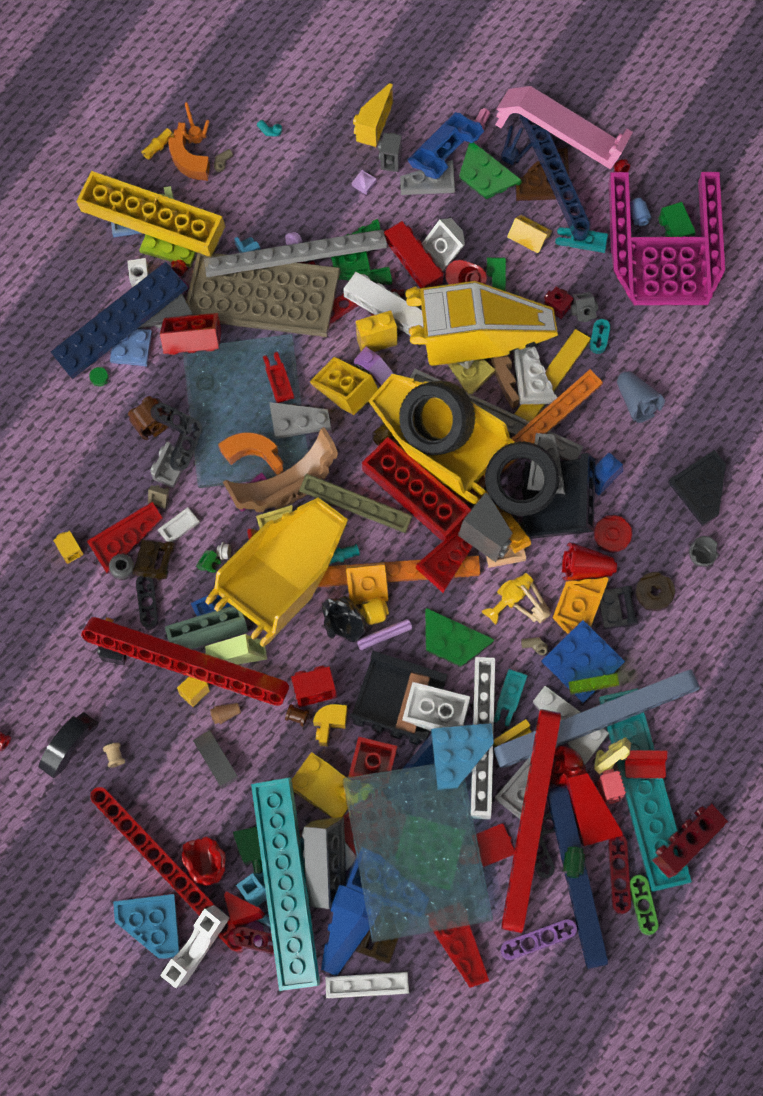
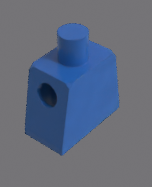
M607 453L595 465V478H598L600 481L598 483L595 480V493L598 496L623 472V464L611 453Z

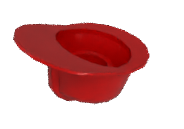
M456 260L446 268L445 277L449 285L471 281L485 285L487 283L486 272L476 264L464 260Z

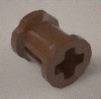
M290 704L285 720L299 723L301 727H304L309 716V710L306 709L304 711Z

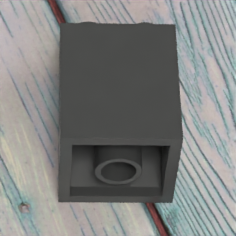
M485 493L463 520L458 536L496 562L499 557L503 559L509 551L508 548L512 543L510 541L512 532L490 496Z

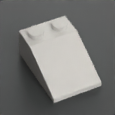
M412 682L402 720L430 731L433 728L464 726L470 696Z

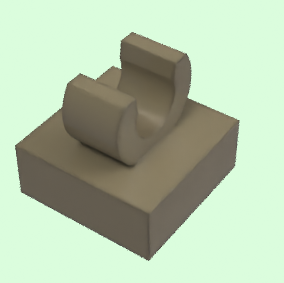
M151 485L148 491V504L153 502L155 506L166 509L169 499V488L163 489L160 488V485Z

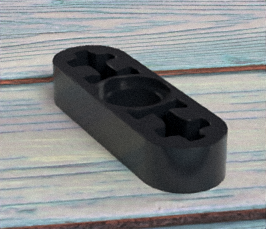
M139 576L136 580L140 622L145 629L151 630L156 628L159 623L155 585L152 578ZM145 579L149 582L147 584L148 592H145L143 585H140ZM146 597L153 599L152 604L148 607L142 605V601ZM146 611H150V615L154 619L151 621V624L144 621L148 619Z

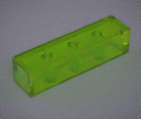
M617 673L568 682L570 695L620 686Z

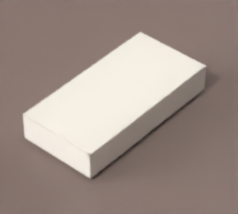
M187 507L160 527L158 532L166 542L174 543L200 522Z

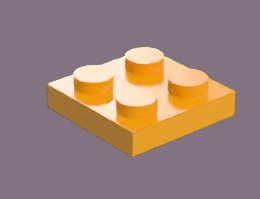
M385 562L346 566L349 599L355 605L362 604L363 601L376 597L385 602L389 601Z

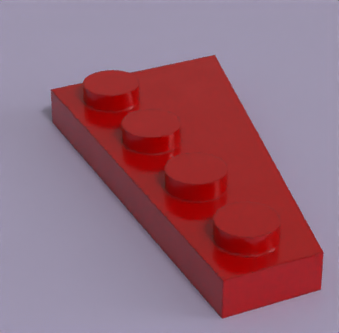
M151 502L87 540V543L105 572L109 573L110 560L117 554L127 555L163 518L154 503Z
M461 526L419 561L415 567L442 593L445 592L473 547L458 536Z
M462 902L423 915L468 987L473 988L489 982Z

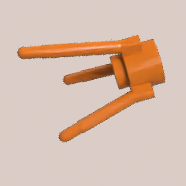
M185 102L191 128L188 133L184 130L182 133L188 139L189 144H197L203 138H207L206 133L209 120H206L203 131L200 127L195 126L189 105Z

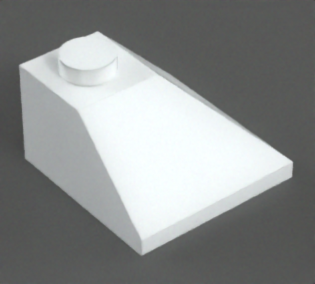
M452 218L440 219L422 242L424 251L431 254L434 263L442 271L446 270L465 245L463 230Z

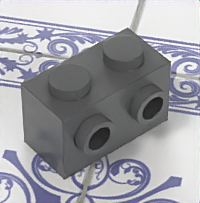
M384 133L383 140H379L378 159L381 160V170L399 172L402 157V135Z

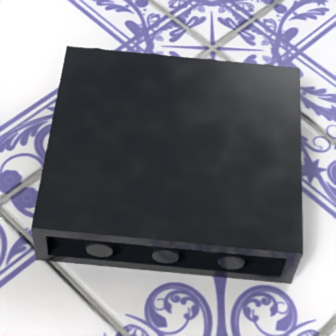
M589 453L581 454V459L560 461L566 494L556 493L550 504L543 510L532 515L523 516L521 528L529 539L594 532L596 459ZM525 461V468L523 469V500L533 498L540 492L527 489L531 464L528 461Z
M372 651L371 661L353 712L350 714V720L356 726L364 727V725L372 727L371 730L383 733L385 731L391 733L390 736L393 738L401 739L403 737L409 739L410 743L420 746L421 743L423 744L427 740L430 730L417 726L415 734L395 728L410 674L414 673L429 677L428 686L444 690L447 681V674Z

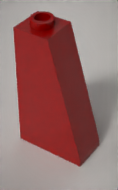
M572 767L569 771L564 772L579 839L583 846L623 836L620 827L583 767Z

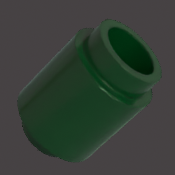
M567 847V852H565L563 872L569 878H579V875L584 874V849Z

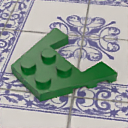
M373 220L371 224L358 228V231L350 235L381 230L379 220ZM366 251L331 257L333 267L340 268L339 280L349 281L357 272L368 276L374 283L392 285L390 268L384 267L370 270Z

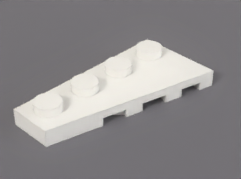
M536 348L513 350L520 404H551L557 399L556 394L554 395L552 384L547 379L545 368L540 363V357Z
M546 686L533 700L534 705L539 711L544 709L561 713V720L581 713ZM600 729L570 741L568 745L580 753L584 765H586L609 733L604 729Z

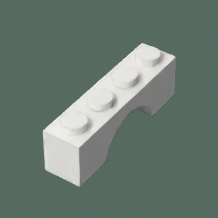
M214 905L204 909L194 924V931L190 939L179 953L170 960L160 976L175 988L186 984L229 920V917Z

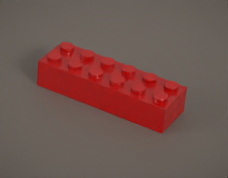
M389 437L362 462V471L441 541H444L457 530L471 511L466 504Z

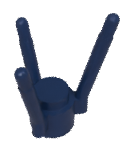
M512 125L509 128L504 149L501 153V159L510 165H513L515 162L519 163L521 157L532 147V143H529L518 154L519 150L515 146L523 128L519 129L512 145L508 147L513 130Z

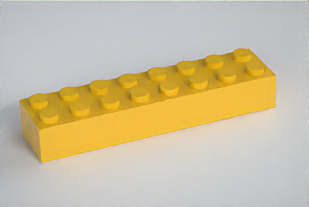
M91 171L76 200L81 212L209 257L212 256L226 227L223 217L94 171Z

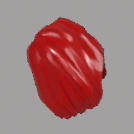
M202 837L201 839L191 840L183 844L182 862L186 866L191 880L196 884L204 886L218 883L225 872L226 855L217 841L208 837Z

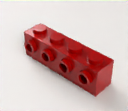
M401 221L384 231L386 243L420 289L443 284L444 273L439 266L436 267L431 254L424 251L423 244L413 236V231L409 225L406 226Z

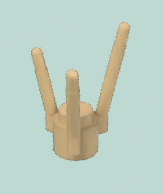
M533 582L530 586L540 603L535 600L524 585H521L525 594L535 605L531 610L533 614L516 603L514 607L528 616L533 622L538 621L542 623L552 614L549 611L550 608L544 602Z

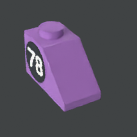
M367 347L354 359L355 367L372 375L375 383L380 387L391 374H394L383 359Z

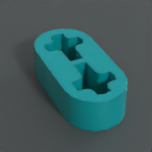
M605 319L597 320L593 326L590 349L596 354L603 353L607 346L610 324ZM600 325L604 326L602 334H599ZM598 339H601L600 348L596 347Z

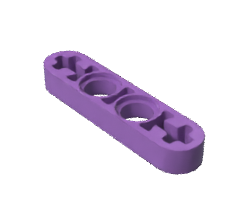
M569 919L562 920L508 940L501 946V955L506 960H514L568 940L576 934V924ZM564 924L573 927L570 935L567 932H563L560 934L562 938L558 939L554 927L557 926L558 931L564 928ZM551 931L554 934L553 941H544L542 938L543 932ZM532 938L535 942L534 948L526 949L523 945L524 939ZM516 941H520V948L523 953H519V949L513 951V956H510L509 953H504L507 945L513 948L517 946Z

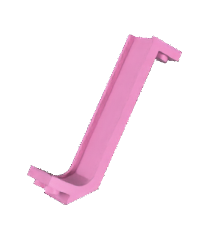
M532 86L508 89L496 108L499 111L496 116L499 118L495 124L496 126L502 128L510 114L519 113L609 169L613 167L633 133L626 129L623 134L619 133L617 138H614Z

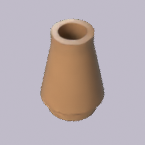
M237 702L214 706L213 709H210L214 724L219 723L220 725L232 717L241 714Z

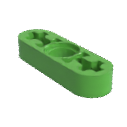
M636 875L630 880V892L638 926L643 934L652 935L658 929V920L648 880L642 875ZM637 879H639L640 883H644V886L641 887L642 894L647 893V895H641L638 898L635 896V894H639L638 887L633 886ZM639 900H647L649 909L646 911L640 910L638 907ZM651 912L652 916H648V919L654 926L651 928V931H648V928L643 927L646 919L645 917L641 918L640 914L646 915Z

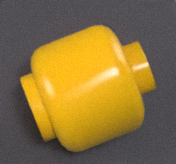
M378 597L363 601L362 609H359L368 625L384 622L386 616L389 615L386 602Z

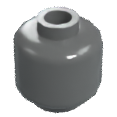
M126 554L115 555L109 563L110 573L117 580L129 579L134 573L132 558Z

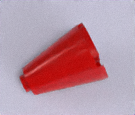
M569 542L566 545L569 547V550L564 551L562 560V573H566V577H563L565 581L611 577L613 573H616L617 562H615L613 557L573 542Z

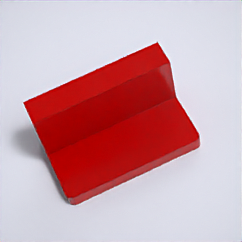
M630 750V754L625 758V777L664 779L666 777L665 762L668 759L667 751Z

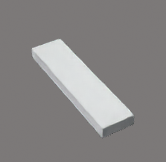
M408 972L325 977L326 998L409 994Z

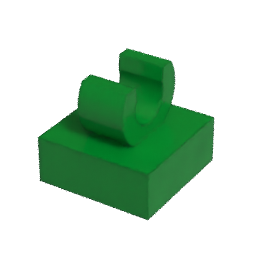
M212 550L204 551L195 567L201 571L207 570L210 573H215L216 570L212 568V563L220 565L221 561L216 559L218 554Z

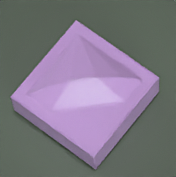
M361 170L353 180L352 186L367 195L377 180Z

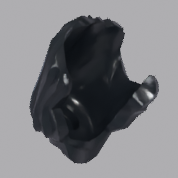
M346 596L326 599L322 603L325 619L324 626L328 637L334 639L336 634L346 638L349 642H357L365 632L366 623L365 618L355 603Z

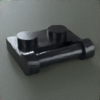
M632 586L604 591L599 604L604 629L639 624L638 617L635 616L631 594L633 593ZM619 595H624L628 619H622Z

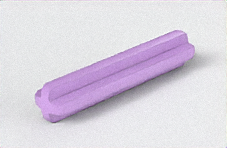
M405 619L362 637L357 641V645L360 650H363L412 629L409 619Z

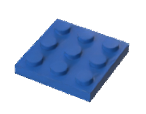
M582 620L541 662L584 703L625 661Z

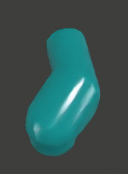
M260 120L257 123V127L265 136L278 137L282 133V126L280 124H274L273 127H269L264 120Z

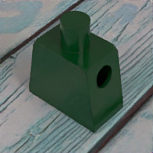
M257 827L233 831V836L244 865L253 864L255 874L263 873Z

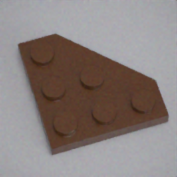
M559 148L557 151L569 175L568 148ZM540 161L534 163L528 169V172L523 177H520L522 181L520 185H515L516 201L557 200Z

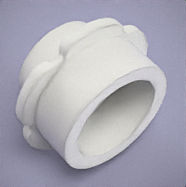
M225 542L218 545L217 557H220L221 560L230 559L231 545L225 544Z

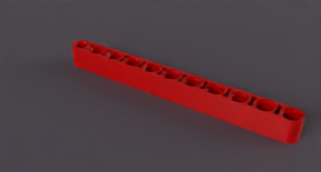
M91 617L81 633L82 638L89 643L275 706L283 704L290 689L286 681L97 617Z
M540 709L502 918L501 929L522 933L524 929L561 720V713L544 709Z
M97 787L92 790L90 798L95 806L199 916L204 909L214 905L106 789ZM104 793V801L97 802V796ZM112 808H119L116 816H110ZM126 822H132L130 830H123V825ZM139 836L146 837L142 845H137L136 843ZM153 850H159V856L156 859H150V853ZM168 864L173 865L172 872L164 874V867ZM180 879H186V886L181 889L177 888V882ZM194 893H199L201 897L197 903H191V896ZM228 920V930L224 933H219L218 937L232 951L242 952L245 948H234L229 941V933L236 927ZM240 933L236 934V937L246 939L245 936H241Z

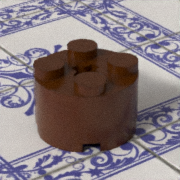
M147 396L139 406L128 412L130 423L144 440H149L148 436L151 435L157 437L168 429V426L156 421L151 416L152 406L162 403L159 398ZM162 408L157 409V411L159 412V416L163 414L168 416L170 414H165L161 412Z

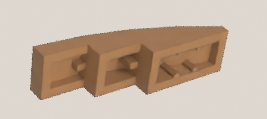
M508 355L491 358L499 386L513 409L519 405L520 398L513 389L516 380L509 371L512 361Z

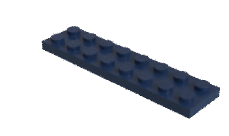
M164 262L54 348L51 353L67 374L74 379L186 291L188 287L168 263Z

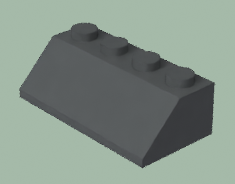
M344 817L315 820L304 826L302 832L304 839L303 858L305 859L304 871L309 907L330 909L339 885L344 886L345 884Z

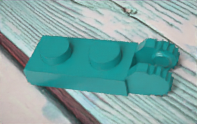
M558 228V235L571 236V239L557 237L555 240L556 245L605 253L608 239L607 233L589 231L587 239L578 241L573 237L569 228Z
M511 669L508 670L497 702L494 722L497 723L499 721L502 709L508 710L509 713L505 719V726L509 727L527 679L526 674Z

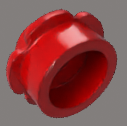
M626 159L618 160L614 165V172H628L630 169V164Z
M177 259L171 262V268L179 276H183L188 270L186 263L182 260Z

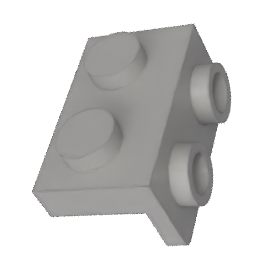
M167 441L165 446L161 447L157 462L153 463L150 472L153 480L175 488L183 470L175 471L171 468L170 458L175 447ZM181 458L176 459L178 466L183 464L180 462Z

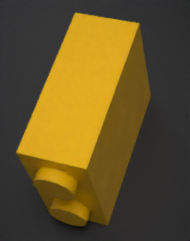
M391 310L355 321L356 336L361 351L367 347L376 352L397 345V326Z

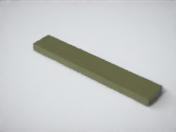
M307 473L299 490L301 493L314 498L319 497L324 502L402 533H406L412 518L410 514Z

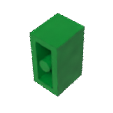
M682 202L661 209L658 219L660 225L664 226L666 230V237L695 236V230Z

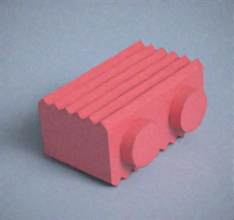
M614 769L602 772L603 775L599 777L597 785L605 804L621 802L626 791H624V784L621 783L623 780L620 779V772H614Z

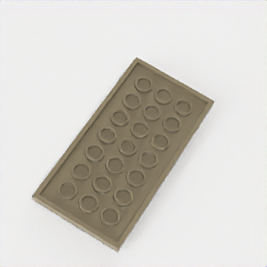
M197 253L186 301L193 315L218 313L220 324L327 337L340 268L291 263L207 277L204 259L225 256L226 254L213 253L209 257Z

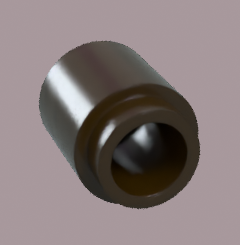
M384 423L372 432V439L378 446L387 437L391 440L395 439Z

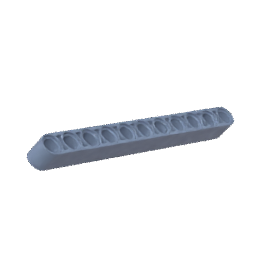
M692 669L561 720L556 747L700 689V686ZM536 731L501 744L493 749L500 768L511 766L531 757Z

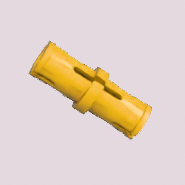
M166 128L157 138L154 137L152 142L141 153L146 159L150 160L155 153L164 149V145L168 143L169 137L174 138V134Z

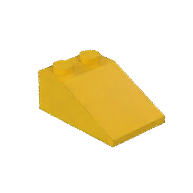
M389 83L361 107L359 114L355 115L353 125H355L354 134H356L357 142L377 147L393 105V84Z
M333 357L310 380V383L341 409L352 415H355L378 390L372 375L336 357Z
M312 752L292 778L293 791L331 818L343 817L350 805H346L340 800V794L337 789L339 787H346L351 792L357 787L330 764Z

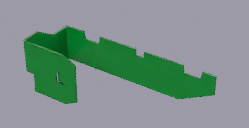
M487 257V275L492 277V287L506 292V258Z

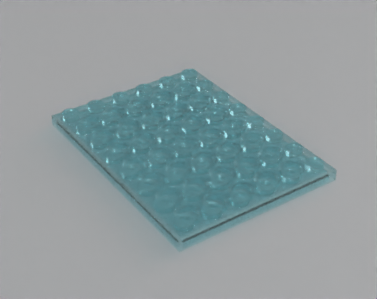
M292 334L219 344V349L214 351L183 352L190 417L198 420L202 425V431L194 450L198 488L224 485L223 481L225 480L234 483L248 482L260 472L267 479L277 476L268 463L256 455L244 456L230 465L220 452L218 444L235 434L256 433L270 439L278 448L277 455H279L284 463L282 465L284 472L294 466L308 453L306 434L280 439L275 438L269 402L276 403L263 360V356L267 355L270 366L277 365L274 353L278 352L294 394L293 399L280 402V404L302 406ZM194 424L191 425L192 432L196 430L193 428Z
M435 764L343 779L372 943L493 921L465 779L458 788L437 790Z

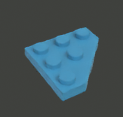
M491 723L431 729L437 790L458 788L485 753L492 747L494 741Z
M175 894L113 902L115 923L159 959L173 958L179 953Z

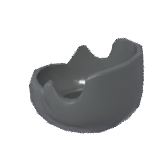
M704 535L696 538L689 548L691 561L698 567L712 565L719 555L717 553V542L711 537Z

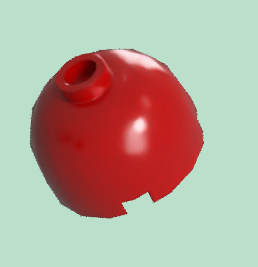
M559 746L556 748L554 754L555 766L554 768L552 767L550 780L552 784L557 786H567L564 772L569 771L572 767H583L586 770L580 753L570 747Z

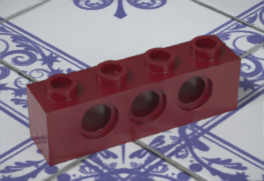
M713 804L699 807L694 812L696 816L692 820L691 818L686 820L681 825L683 829L679 833L678 831L673 833L668 838L670 842L666 846L663 844L655 851L657 855L652 861L668 878L677 875L728 823ZM699 822L703 824L704 830L700 828ZM686 835L691 838V843L687 841ZM673 848L678 851V856L674 854Z

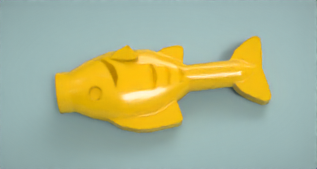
M525 573L523 576L505 582L497 591L502 596L501 601L493 609L482 610V613L496 625L499 619L498 614L507 605L512 609L515 603L524 599L526 594L521 585H524L529 590L534 580Z

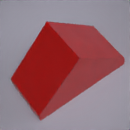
M227 891L225 892L224 897L230 920L235 927L264 918L265 913L260 908Z

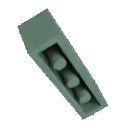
M234 606L165 626L169 642L189 649L248 632L243 613Z

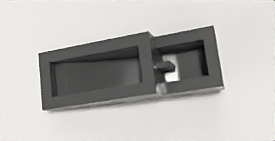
M210 730L193 740L221 789L239 779Z

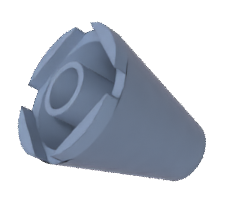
M631 371L622 372L618 376V388L634 421L636 420L637 423L645 422L655 416L653 413L657 409L660 411L665 404L663 396Z

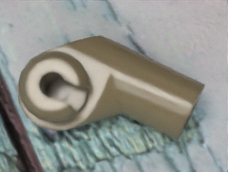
M230 149L215 157L214 169L217 172H222L225 169L226 161L233 157Z

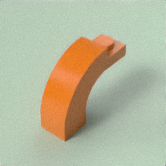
M178 122V127L174 130V138L169 137L168 140L174 165L187 177L208 181L210 171L209 157L193 155L185 149L186 137L182 131L187 132L186 124Z
M239 433L226 438L218 444L220 452L230 465L244 456L256 455L263 458L276 475L284 472L282 467L284 463L279 455H277L278 448L267 437L256 433Z

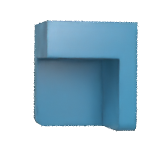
M238 237L234 238L235 245L240 253L261 250L258 242H254L252 237L241 242Z

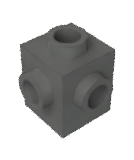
M589 291L573 294V305L570 306L572 316H575L581 322H588L596 318L598 303L597 300H594L592 293Z

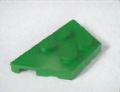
M469 142L459 177L483 198H491L497 193L507 191L506 188L516 184L518 186L522 183L520 178L474 142Z
M426 608L425 610L426 651L454 665L463 667L469 660L475 658L494 642V639L430 609Z

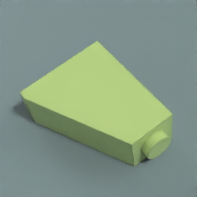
M247 634L205 646V654L237 665L267 660L266 648L260 645L261 639L256 638L253 640Z

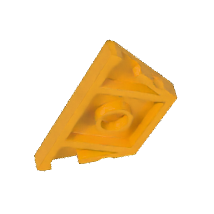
M609 578L566 581L552 619L567 634L582 620L591 627Z

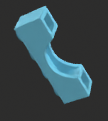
M301 837L300 842L303 856L304 839L303 837ZM303 858V864H304V870H305V859ZM252 873L236 885L247 902L256 907L267 900L263 873Z

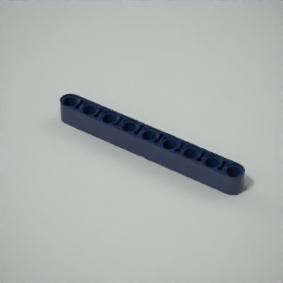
M520 114L523 126L573 237L578 241L587 239L590 222L549 131L539 125L533 126L532 124L536 123Z
M566 785L548 788L547 800L562 865L564 866L565 852H567V847L581 848L568 788ZM584 864V874L579 875V878H569L566 873L565 878L587 969L608 965V960L588 873Z

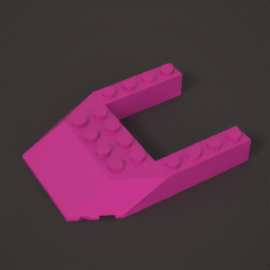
M610 172L608 187L613 270L633 305H708L725 272L720 172H701L699 178L701 237H631L629 172Z

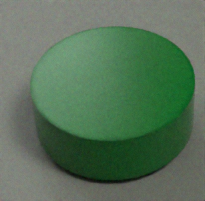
M102 367L92 369L89 374L91 383L97 387L104 386L109 380L107 371Z

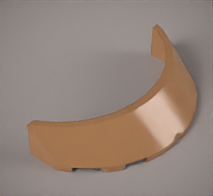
M323 427L320 429L319 435L308 453L285 472L255 483H234L225 480L223 484L235 506L241 510L245 508L255 510L256 512H264L265 509L272 507L280 509L307 495L299 492L306 473L319 479H325L329 474L328 469L333 459L337 458L338 452L332 438Z

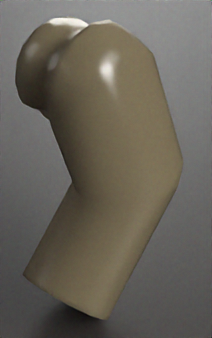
M540 638L521 639L522 649L532 648L542 656L548 653L549 648L547 644Z

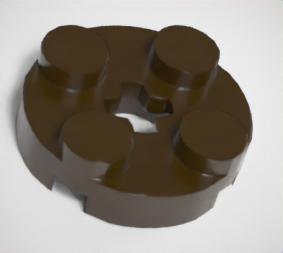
M658 572L645 574L636 587V598L640 605L648 611L666 609L672 603L675 595V586L672 580ZM653 587L656 590H660L658 596L650 593Z

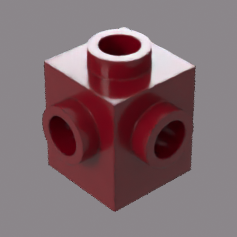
M556 286L544 296V305L552 307L554 315L562 320L571 309L570 306L573 305L574 298L566 290Z

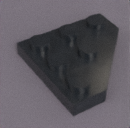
M715 450L668 481L702 527L718 517L720 511L726 463Z

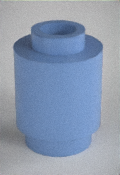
M642 198L630 201V214L634 224L639 226L647 225L651 215L646 202Z

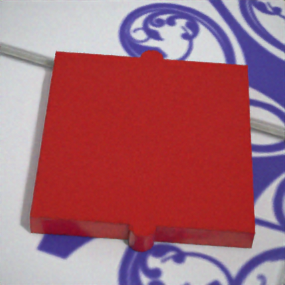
M503 823L470 836L473 844L479 848L477 854L483 868L514 855L515 850L510 841L511 837L508 836Z

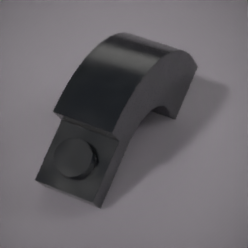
M82 712L77 717L73 716L49 743L38 767L52 778H55L66 768L68 760L78 744L97 728L99 722L85 712Z

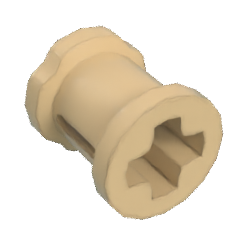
M112 743L103 747V751L106 752L109 763L107 765L109 768L125 763V759L122 758L119 749L121 747L120 743Z

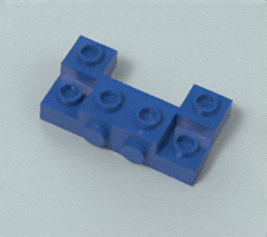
M455 112L407 160L412 168L422 170L427 177L437 179L448 168L444 160L463 141L470 143L477 141L484 132V129L479 122L472 121L461 113Z

